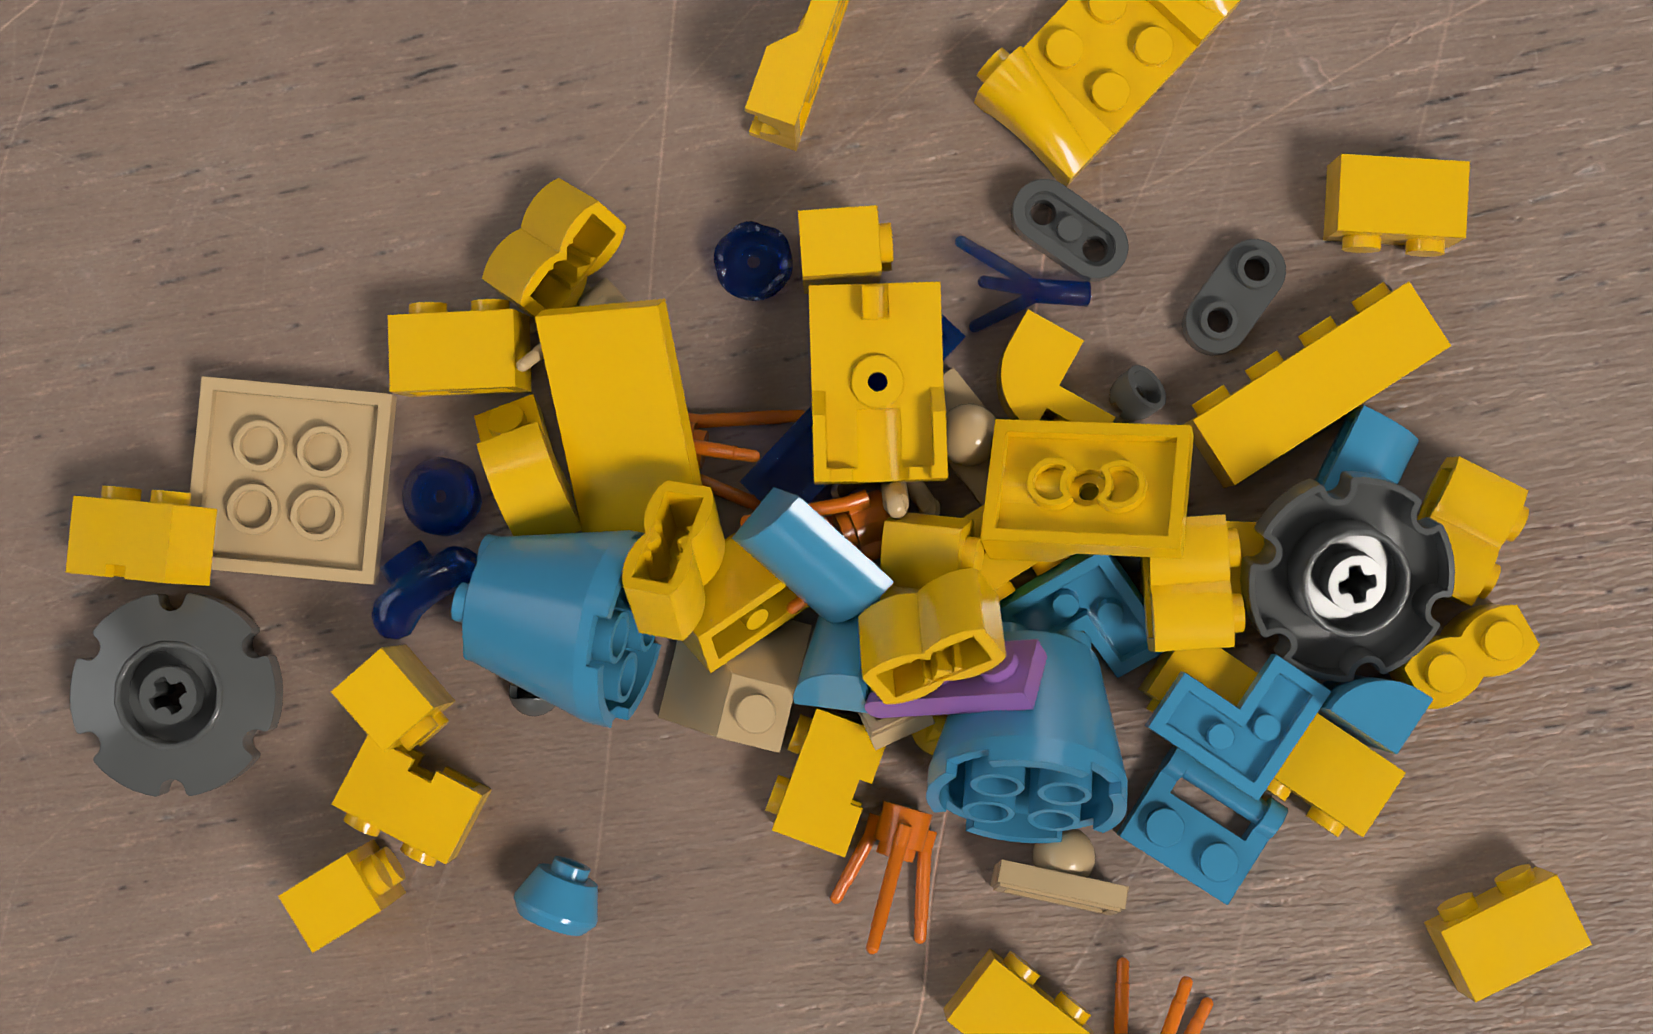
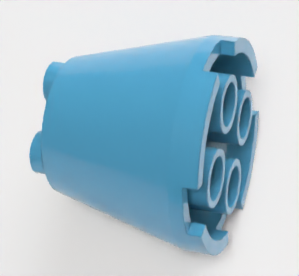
M623 530L501 537L491 534L486 535L481 541L477 565L470 583H461L457 587L452 601V619L462 623L464 659L483 667L586 723L611 728L615 718L629 720L638 708L647 690L661 649L660 644L653 643L655 636L638 632L622 582L625 559L635 542L645 533Z
M1002 622L1004 641L1038 639L1047 654L1034 709L948 714L928 768L926 799L929 807L934 813L946 812L947 809L965 818V831L1010 842H1061L1062 831L1093 825V829L1101 833L1111 830L1126 815L1128 780L1099 660L1091 650L1090 636L1078 630H1062L1057 633L1027 631L1020 624Z

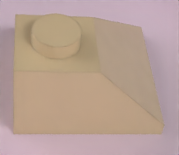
M789 620L711 674L682 641L678 640L658 718L717 738L780 753L812 625Z

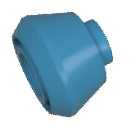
M555 856L552 864H538L515 891L513 896L519 915L538 926L554 932L571 936L584 935L596 927L598 922V885L588 878L591 869L578 861L562 856Z

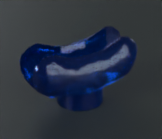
M419 540L386 562L379 570L391 586L375 599L371 612L373 624L378 633L385 639L397 640L410 635L421 616L441 599L455 592L461 583H470L477 565L478 555L466 547L457 545L446 547L432 555L422 540Z

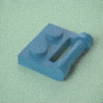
M1173 745L1116 834L1228 906L1267 842L1282 826L1288 814V808L1272 797L1266 801L1262 798L1259 801L1254 800ZM1180 778L1185 779L1249 820L1251 823L1241 838L1171 794L1170 792Z

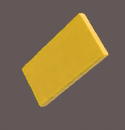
M664 298L542 310L535 316V321L582 532L633 530L646 533L644 528L646 507L654 492L666 480L702 486L666 300Z

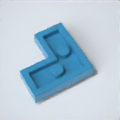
M1075 554L1042 575L1020 586L1012 594L999 601L1002 622L1020 624L1027 631L1057 633L1062 630L1084 631L1090 636L1091 642L1117 678L1165 652L1148 651L1144 597L1113 555Z
M1271 654L1237 706H1234L1187 673L1181 671L1145 726L1254 800L1259 801L1331 691L1278 655Z

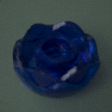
M746 221L736 225L717 243L714 251V264L719 283L731 295L747 301H762L774 296L787 284L793 271L792 253L785 235L774 227H769L755 221ZM751 257H757L760 260V264L756 268H751L748 265V260Z
M435 457L418 464L409 473L402 489V503L408 519L415 527L425 533L447 537L460 533L478 515L482 505V495L476 475L468 465L454 459ZM440 490L446 493V499L443 502H438L435 498L436 493Z

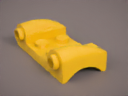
M1068 0L1024 47L1019 46L1011 54L1001 47L992 55L976 75L983 82V85L977 92L974 104L1003 124L1023 141L1043 162L1054 178L1067 187L1235 10L1241 0Z

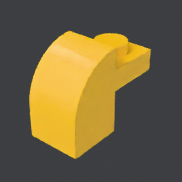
M1029 309L1021 318L1000 357L996 372L998 397L1009 419L1040 420L1042 415H1045L1053 421L1113 423L1115 416L1059 386L1084 340Z
M534 394L475 415L474 418L480 442L476 443L480 459L493 495L512 535L562 534L581 531L582 527L570 485L553 453L543 414Z

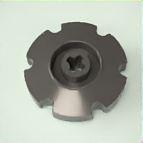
M1343 471L1340 474L1339 483L1332 490L1326 491L1325 487L1314 479H1307L1287 490L1266 509L1254 527L1255 531L1263 536L1264 546L1257 555L1243 557L1240 585L1244 608L1252 626L1263 637L1279 634V641L1274 647V651L1278 656L1303 673L1315 678L1328 681L1351 682L1354 679L1355 671L1361 664L1369 662L1381 674H1386L1408 662L1429 643L1440 627V623L1431 616V607L1437 599L1452 596L1455 581V564L1452 546L1443 525L1430 517L1417 520V512L1422 505V500L1417 495L1379 475L1359 471ZM1353 566L1356 568V572L1349 573V567ZM1346 581L1345 586L1341 587L1338 585V582Z
M201 593L186 594L183 604L178 609L172 606L167 594H151L132 600L110 613L93 630V635L100 643L98 655L95 658L77 659L70 682V710L76 732L78 734L92 732L96 734L100 741V750L93 758L94 763L111 779L122 786L154 797L168 793L174 780L182 783L188 796H194L222 787L244 774L261 756V753L255 748L253 743L254 734L257 730L269 731L276 729L283 706V679L277 657L275 655L261 657L253 648L254 637L260 632L259 626L234 605L222 599ZM183 683L187 692L179 698L180 704L172 705L168 696L176 690L174 684Z

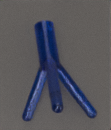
M958 236L955 239V245L1008 277L982 275L978 279V285L981 288L1022 295L972 320L969 323L971 332H979L1036 303L1088 307L1090 304L1091 283L1089 281L1035 278L965 236Z

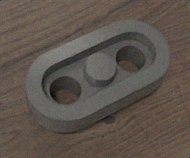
M1037 179L1027 183L1016 195L1011 207V221L1016 233L1027 243L1079 279L1088 282L1103 281L1112 277L1123 266L1129 249L1128 239L1123 228L1112 218L1060 182L1052 179ZM1038 204L1047 205L1053 212V221L1047 225L1037 224L1031 217V208ZM1089 240L1100 242L1105 250L1104 258L1100 261L1087 259L1083 253V244Z
M1248 239L1236 244L1224 255L1188 305L1183 315V334L1193 349L1205 355L1218 356L1233 350L1242 343L1285 281V260L1273 244L1261 239ZM1247 260H1257L1263 265L1265 274L1261 281H1253L1246 276L1244 266ZM1211 311H1220L1226 315L1228 327L1225 332L1217 333L1210 329L1207 317Z

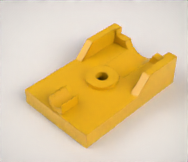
M811 0L807 13L803 15L797 32L766 46L745 106V112L755 115L749 135L797 151L850 0Z
M941 281L809 285L814 484L945 481L948 479ZM873 373H881L886 377L887 386L882 391H874L869 387L868 378Z
M995 419L980 537L988 558L1055 562L1074 554L1183 559L1194 439L1192 426ZM1091 486L1098 489V495L1093 500L1087 501L1080 497L1081 491L1086 487Z

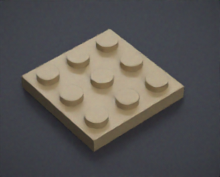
M202 376L190 493H192L190 506L217 509L211 570L378 585L397 396L387 393Z

